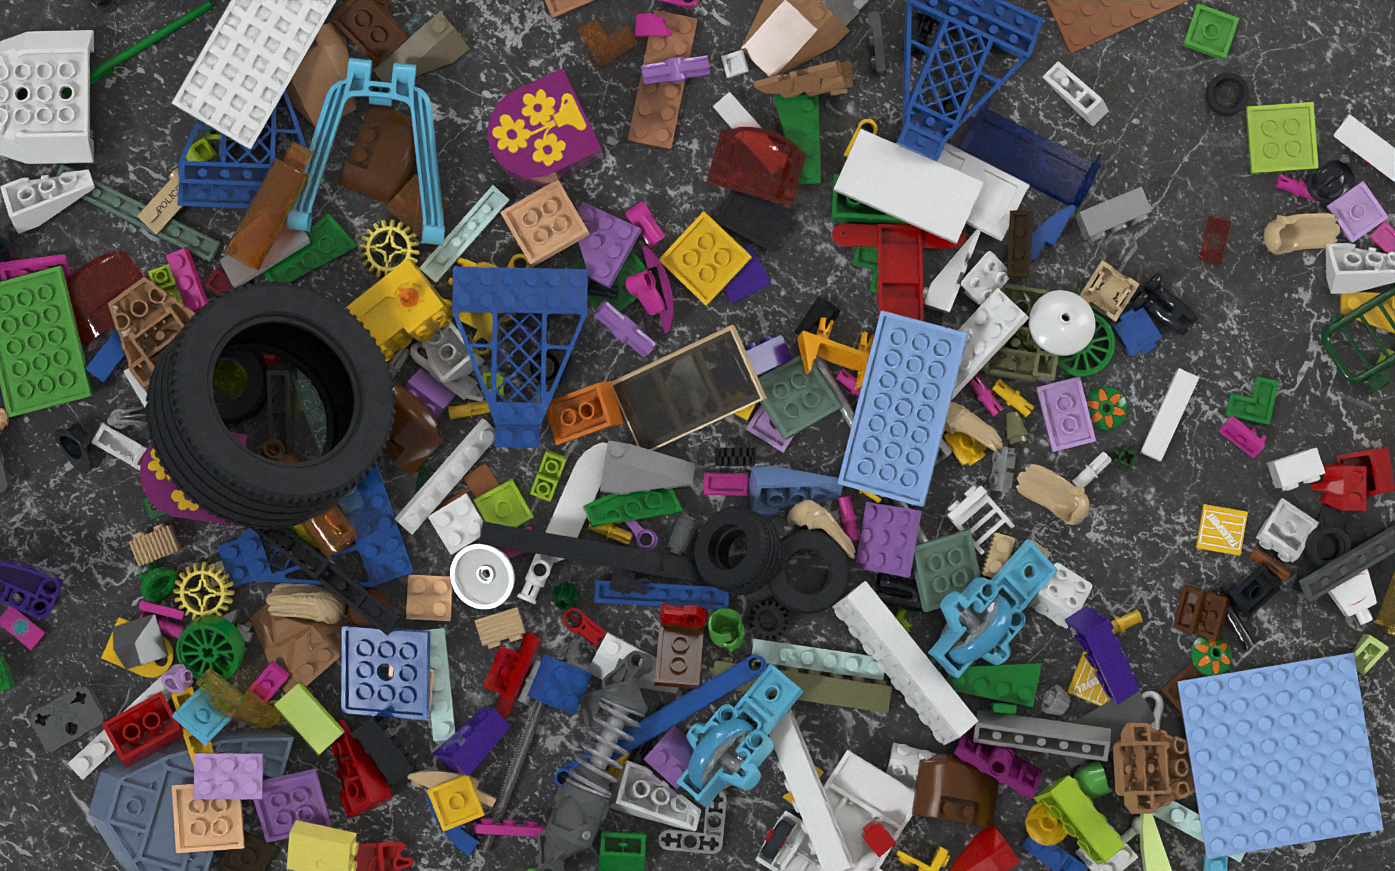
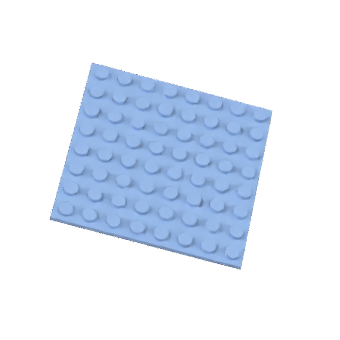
M1354 653L1177 681L1207 859L1383 830Z

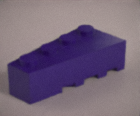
M1085 606L1065 619L1068 627L1071 626L1077 633L1074 635L1076 642L1088 652L1084 656L1092 668L1097 669L1094 674L1110 700L1118 705L1140 691L1136 684L1138 679L1134 672L1129 669L1130 661L1121 651L1120 647L1122 644L1118 637L1113 634V624L1107 617L1103 618L1091 608Z

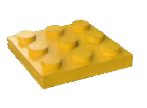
M703 211L661 256L659 261L699 300L708 306L753 257Z

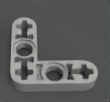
M719 792V796L723 798V801H719L718 809L722 808V813L718 811L709 812V807L714 809V801L706 808L704 832L665 829L659 834V845L666 850L706 854L718 853L723 845L727 802L725 792ZM718 815L721 819V824L715 828L711 827L708 823L710 816ZM666 833H670L672 838H678L677 834H682L680 840L681 847H676L677 842L673 841L670 842V845H665L666 843L662 841V837H666ZM688 835H693L697 839L696 845L692 848L684 844V838ZM699 836H705L703 841H710L711 837H714L715 841L719 842V846H715L712 850L709 845L703 844V849H698L700 846Z

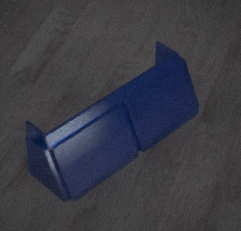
M989 99L986 106L982 104L959 148L1029 184L1030 187L1068 206L1074 205L1078 208L1088 193L1101 164L1097 163L1101 155L1099 154L1096 160L1092 162L987 109L992 99Z

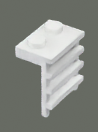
M973 485L964 493L966 497L961 502L956 500L947 508L949 512L946 516L959 531L965 529L961 525L987 502L992 506L993 509L970 528L972 534L996 512L1002 518L976 542L973 539L974 548L982 555L984 551L979 545L1005 522L1010 528H1013L1015 525L986 494L987 491L981 485L978 487Z

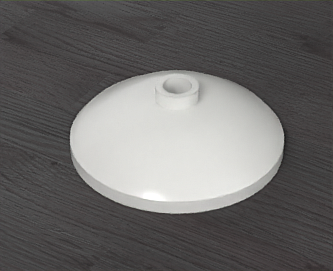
M1063 290L1052 291L1040 297L1033 305L1029 315V329L1033 339L1042 349L1054 355L1068 356L1080 352L1089 344L1095 332V317L1089 304L1079 295ZM1062 316H1067L1069 321H1064Z
M476 543L465 547L455 556L450 569V578L454 591L462 601L474 608L491 609L499 606L507 600L514 587L515 575L510 560L501 550L491 545ZM485 569L490 571V576L485 573Z

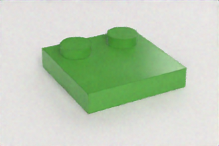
M1197 3L1182 46L1225 60L1239 18Z

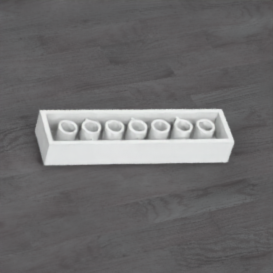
M866 581L850 590L832 606L835 609L836 616L847 624L850 633L863 644L865 652L872 655L877 662L878 668L888 675L893 687L901 691L905 696L906 703L917 711L920 720L930 727L933 731V736L938 742L945 745L954 741L978 722L977 718Z

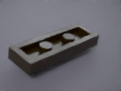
M1010 210L1008 278H1031L1032 210Z

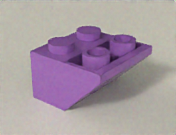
M422 368L412 376L404 387L429 409L436 421L439 420L456 395Z

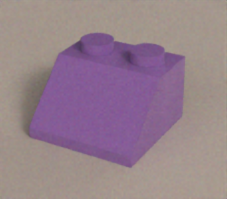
M673 726L655 744L651 751L646 754L644 760L677 789L680 785L676 782L688 768L694 750L687 740V736L679 728Z

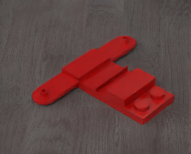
M840 224L832 231V239L839 246L877 248L876 304H878V320L880 312L883 310L924 321L922 248L957 249L962 247L966 241V235L963 230L957 244L914 225Z

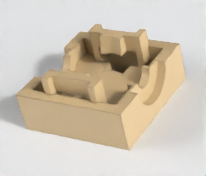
M1102 260L1079 296L1092 309L1109 320L1116 322L1138 288L1139 283L1119 273ZM1099 276L1093 287L1090 288L1096 277ZM1117 292H1118V293H1119L1118 297H1117L1115 300H1113V298L1116 296V294H1117Z

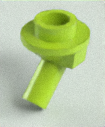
M899 607L895 618L907 633H910V628L913 627V624L909 623L907 619L904 620L907 610Z

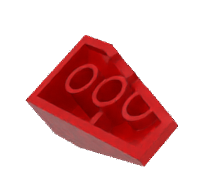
M341 720L338 724L345 732L331 746L333 756L338 760L339 770H336V776L341 778L343 789L339 791L340 799L348 819H351L382 806L393 797L381 771L371 757L363 750V746L358 739H354L350 734L352 731L346 722Z
M993 824L992 829L985 828L974 835L949 871H1009L1019 864L1020 861Z

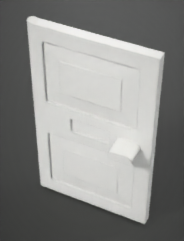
M945 143L937 162L984 182L966 224L1002 241L1009 227L1010 210L1018 209L1030 185Z

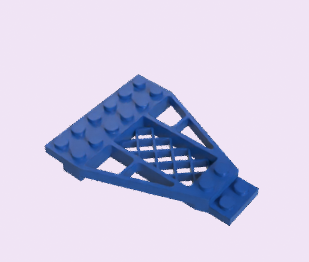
M907 0L905 5L903 127L896 144L937 162L946 141L1030 58L1044 19L1004 0ZM912 8L940 22L931 47L911 39ZM957 29L961 41L951 44L947 32ZM963 32L971 35V37L965 38ZM944 36L947 46L938 49L941 39ZM977 38L981 50L971 53L967 41ZM963 43L967 55L957 59L953 46ZM992 45L1019 58V61L1000 80L981 71ZM911 46L926 53V59L912 91H910ZM949 49L953 61L943 64L938 52ZM980 53L979 58L975 64L973 56ZM935 56L938 66L929 69ZM968 58L973 70L963 73L958 61ZM954 63L958 76L948 79L944 67ZM940 69L944 81L934 84L930 72ZM971 74L967 84L964 76ZM927 77L930 86L921 89L924 79ZM978 77L993 83L994 86L965 115H962ZM960 78L964 90L954 94L950 81ZM946 84L950 96L940 99L935 87ZM931 89L935 101L925 104L921 92ZM960 94H963V95H962V98H961V100H960V102H959V105H958V102H957V99H956L955 96H958V95H960ZM917 97L919 99L920 104L915 102ZM951 98L955 111L946 114L941 102ZM937 104L940 113L927 107ZM954 114L953 119L947 117Z
M286 89L282 96L294 130L276 128L275 106L269 117V126L267 124L264 125L268 131L260 139L257 137V142L253 144L250 150L236 141H233L226 148V135L219 132V160L217 162L186 160V155L197 130H215L210 126H200L201 121L196 119L178 161L177 206L291 209L292 200L304 165H281L275 163L276 133L296 134L305 160L308 149ZM269 135L267 148L262 140ZM236 143L245 151L237 160L228 152ZM258 144L267 152L260 161L250 153ZM248 154L255 163L239 162ZM226 155H227L234 163L226 162ZM268 157V164H261Z
M453 266L452 313L495 424L494 447L540 448V425L587 316L588 269ZM458 313H490L492 315V342L490 344H469ZM497 313H506L497 322ZM511 314L528 315L519 323ZM533 314H541V322ZM507 315L517 324L509 333L499 325ZM547 315H580L579 323L569 346L547 344ZM529 316L539 324L531 334L521 325ZM497 327L505 335V337L498 344ZM518 327L528 336L520 345L510 336ZM540 328L541 345L532 336ZM506 338L516 346L508 356L498 347ZM529 338L539 347L531 356L521 348ZM471 348H489L492 351L490 391L486 389ZM518 349L528 358L520 367L510 359ZM548 349H565L566 354L551 390L547 392L546 351ZM497 350L505 357L498 366ZM541 350V365L539 366L532 357ZM506 360L516 369L508 378L498 370ZM529 360L538 369L530 379L520 370ZM496 372L505 380L497 389ZM517 372L527 380L519 389L509 381ZM539 373L540 389L531 381ZM506 382L516 391L507 401L498 392ZM528 383L538 391L530 401L520 392ZM496 394L503 402H496ZM519 394L526 403L510 401ZM540 395V403H531Z
M376 464L372 471L356 486V490L354 487L330 508L326 518L317 516V518L324 521L319 533L312 530L320 537L331 542L326 553L317 550L330 561L332 558L352 551H359L369 579L368 582H358L363 587H374L414 573L383 479ZM343 503L345 510L337 507L336 505ZM334 508L345 513L340 525L329 520ZM347 517L352 531L343 527ZM327 523L338 527L333 539L322 534ZM251 528L246 530L236 540L217 546L225 572L230 575L228 580L234 583L231 588L252 581L322 585L317 580L287 579L285 577L286 574L301 568L298 565L288 568L291 561L289 558L284 568L272 563L279 550L265 542L266 540L262 539ZM341 529L352 534L347 546L336 541ZM355 538L357 545L350 547ZM334 543L345 548L329 554ZM265 545L275 549L271 559H269ZM272 566L282 571L274 573Z

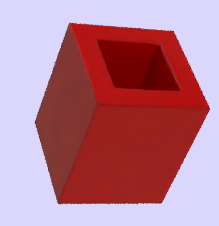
M879 820L875 823L870 821L862 828L864 831L861 834L862 838L878 857H881L896 844V840Z

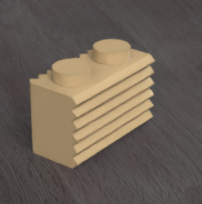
M165 522L153 527L154 532L146 534L143 531L133 535L134 540L129 541V544L139 567L183 550L173 525L167 526Z
M1000 533L992 534V541L989 542L990 546H988V554L985 555L986 559H984L985 563H983L984 567H982L983 571L980 572L981 575L990 578L996 575L1010 559L1016 538Z
M518 607L475 620L482 646L488 645L489 649L500 646V641L509 638L510 642L522 639V634L526 633Z

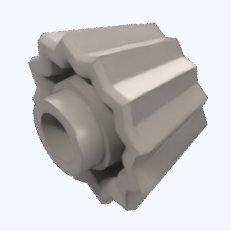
M1056 684L1043 695L1042 711L1055 715L1064 714L1069 707L1070 696L1061 686Z

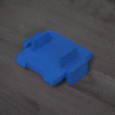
M1145 307L1136 312L1131 309L1118 317L1120 322L1112 328L1115 335H1119L1126 346L1125 350L1129 357L1138 352H1141L1142 355L1156 347L1154 342L1163 336L1159 328H1156L1149 317L1150 314Z

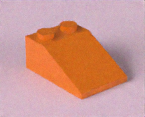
M611 381L596 383L550 401L546 411L556 445L624 424Z

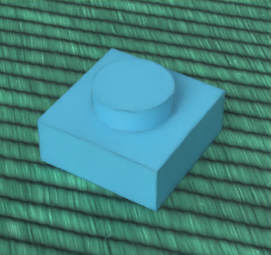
M1204 854L1203 871H1227L1228 856L1207 859L1206 854Z

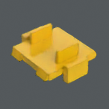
M947 432L943 435V438L962 466L966 463L971 466L985 456L983 451L987 449V446L968 434L955 432L950 435Z

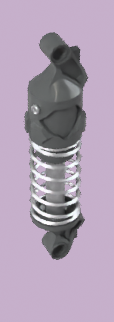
M632 651L624 659L619 658L615 669L602 679L603 690L598 704L610 712L609 716L599 713L592 714L593 719L603 725L604 728L588 727L587 732L596 738L598 743L582 741L581 745L593 755L592 757L582 754L576 755L575 758L580 763L578 768L569 769L572 775L571 778H567L564 784L558 787L554 797L556 803L545 829L538 834L539 853L535 860V863L538 864V871H565L563 860L575 853L590 849L601 821L606 820L610 810L608 804L610 796H612L611 792H609L610 782H617V779L611 776L606 768L607 766L616 769L623 768L620 763L610 759L613 752L624 756L629 754L627 750L616 745L618 739L629 742L635 741L632 736L622 731L624 725L633 728L640 727L639 723L628 718L629 712L641 717L645 716L644 713L647 712L648 707L642 697L638 679L653 670L655 663L652 656L641 651Z

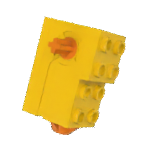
M408 258L346 307L350 310L349 313L357 316L359 322L362 321L364 323V328L366 330L369 329L371 337H375L377 340L375 343L377 346L380 345V351L386 357L385 362L391 360L397 350L407 347L413 338L420 343L428 341L433 337L434 332L438 328L447 326L452 321L451 318L454 317L452 310L420 268Z

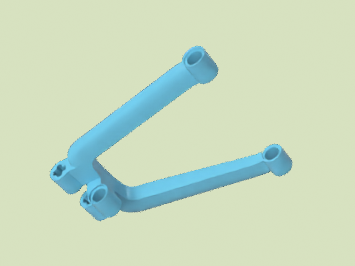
M349 58L347 79L334 83L326 94L292 200L291 209L288 211L287 229L310 231L312 208L345 105L353 97H369V104L392 106V101L397 100L405 102L410 106L423 215L421 243L444 244L445 225L432 104L427 93L415 87L417 65L394 63L392 83L370 81L372 60Z

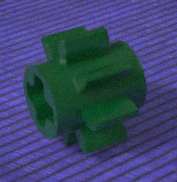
M1122 444L1121 451H1113L1117 456L1112 462H1118V470L1126 466L1127 471H1131L1130 465H1139L1135 459L1140 453L1133 452V445L1126 449L1125 445ZM1124 452L1126 453V455H1131V459L1128 460V464L1126 463V461H1121V457L1124 456Z
M563 582L559 587L554 586L551 601L555 602L557 608L569 610L571 606L576 607L580 592L575 591L573 584Z

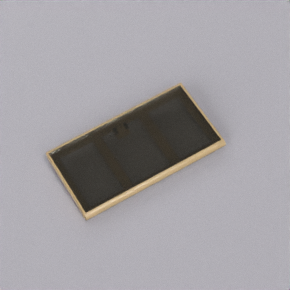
M734 325L717 331L611 382L618 404L637 446L652 451L767 399Z

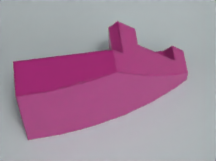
M653 13L636 14L635 37L672 36V31L666 28L664 17H659Z

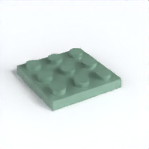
M801 355L758 378L767 398L760 401L784 441L841 409V405L814 363L809 374L805 373Z
M970 529L919 543L915 546L912 564L923 612L939 609L941 601L946 595L953 591L962 593L975 578L981 577Z

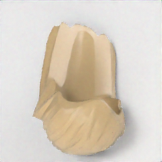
M1329 213L1298 214L1287 217L1277 215V219L1268 223L1265 227L1264 243L1268 250L1276 255L1302 249L1326 248V244L1337 242L1335 237L1340 234V225L1336 223L1338 219L1335 218V215Z
M951 401L944 431L950 435L955 432L966 433L997 452V449L1002 448V439L996 429L986 424L963 405Z
M1036 464L1026 466V472L1019 473L1017 480L1020 485L1016 486L1017 491L1026 498L1048 508L1065 523L1077 525L1087 516L1090 505L1083 487L1074 486L1058 474Z
M812 500L801 501L790 509L787 516L790 528L792 524H796L799 526L807 525L809 529H824L844 549L850 558H855L854 553L856 551L852 541L827 509Z
M281 583L276 585L272 589L273 592L267 595L266 602L270 606L267 611L273 616L313 619L316 622L322 621L327 624L338 623L346 612V603L325 586Z

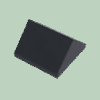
M1256 563L1225 594L1227 597H1230V600L1249 619L1281 588L1262 563Z

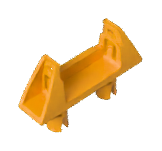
M820 318L816 335L802 331L797 337L805 373L809 374L811 372L813 362L817 356L820 359L842 367L857 370V382L854 391H857L863 384L875 335H872L867 342L868 333L863 332L857 350L830 340L829 336L834 321L831 320L825 329L826 318Z

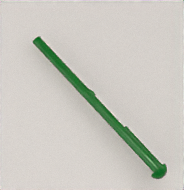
M209 0L91 70L90 86L114 72L112 68L131 58L144 48H150L157 41L211 10L213 7ZM64 88L61 92V97L65 99L70 98L72 95L71 88Z

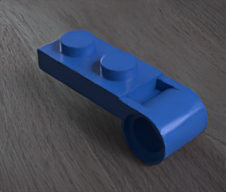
M1030 835L1021 846L1054 871H1087L1089 868L1058 845L1045 846L1039 844Z

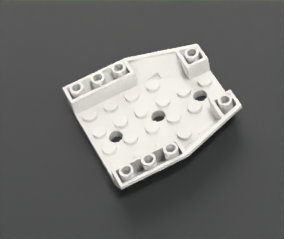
M93 30L32 31L0 41L1 156L26 164L94 163V141L90 139V53H94ZM23 88L27 89V98L19 100L17 98L18 91ZM64 88H71L72 95L68 99L61 97V92Z

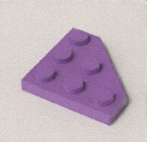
M582 202L577 213L590 235L578 242L586 268L588 269V275L591 280L611 288L638 239L641 229Z

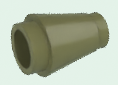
M1019 412L1006 414L1007 441L1010 442V446L1028 442L1027 437L1029 435Z

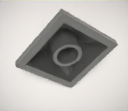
M156 614L113 627V650L126 670L169 656Z

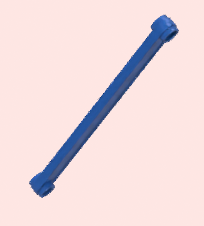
M760 655L749 656L699 686V689L692 690L638 722L639 728L630 727L623 731L632 736L635 741L629 742L618 739L616 745L630 753L761 675L767 668L766 660ZM755 659L761 661V667L757 671H753L751 668V664ZM588 752L584 755L592 757L593 754ZM613 752L610 759L616 761L624 755ZM574 760L559 769L555 774L556 784L558 786L563 785L561 781L562 774L567 772L571 778L572 775L569 769L578 768L580 763Z

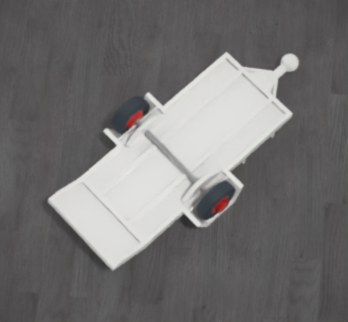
M847 750L826 781L823 789L855 866V869L850 871H883L880 869V866L891 848L881 857H878L862 838L861 834L864 832L862 828L870 821L875 823L879 820L892 837L897 840L913 815L912 808L915 791ZM785 811L773 829L771 828L764 838L765 842L755 860L772 871H819L817 863H819L818 857L812 853L809 842H811L809 834H805L801 826V821L803 820Z

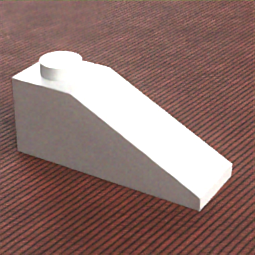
M1059 61L1043 76V79L1092 126L1109 111L1103 99Z

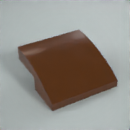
M1184 585L1173 627L1215 641L1220 640L1230 597Z

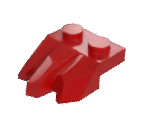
M1323 465L1325 474L1322 475L1324 478L1311 482L1312 490L1324 492V495L1319 498V502L1337 510L1366 511L1367 465Z
M397 842L359 844L357 855L354 857V861H357L356 871H401L403 868L412 866L414 859L400 856V852L405 850L406 844Z

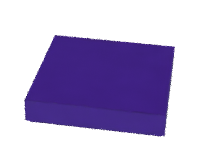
M752 244L747 245L744 249L753 258L724 288L731 303L771 284Z

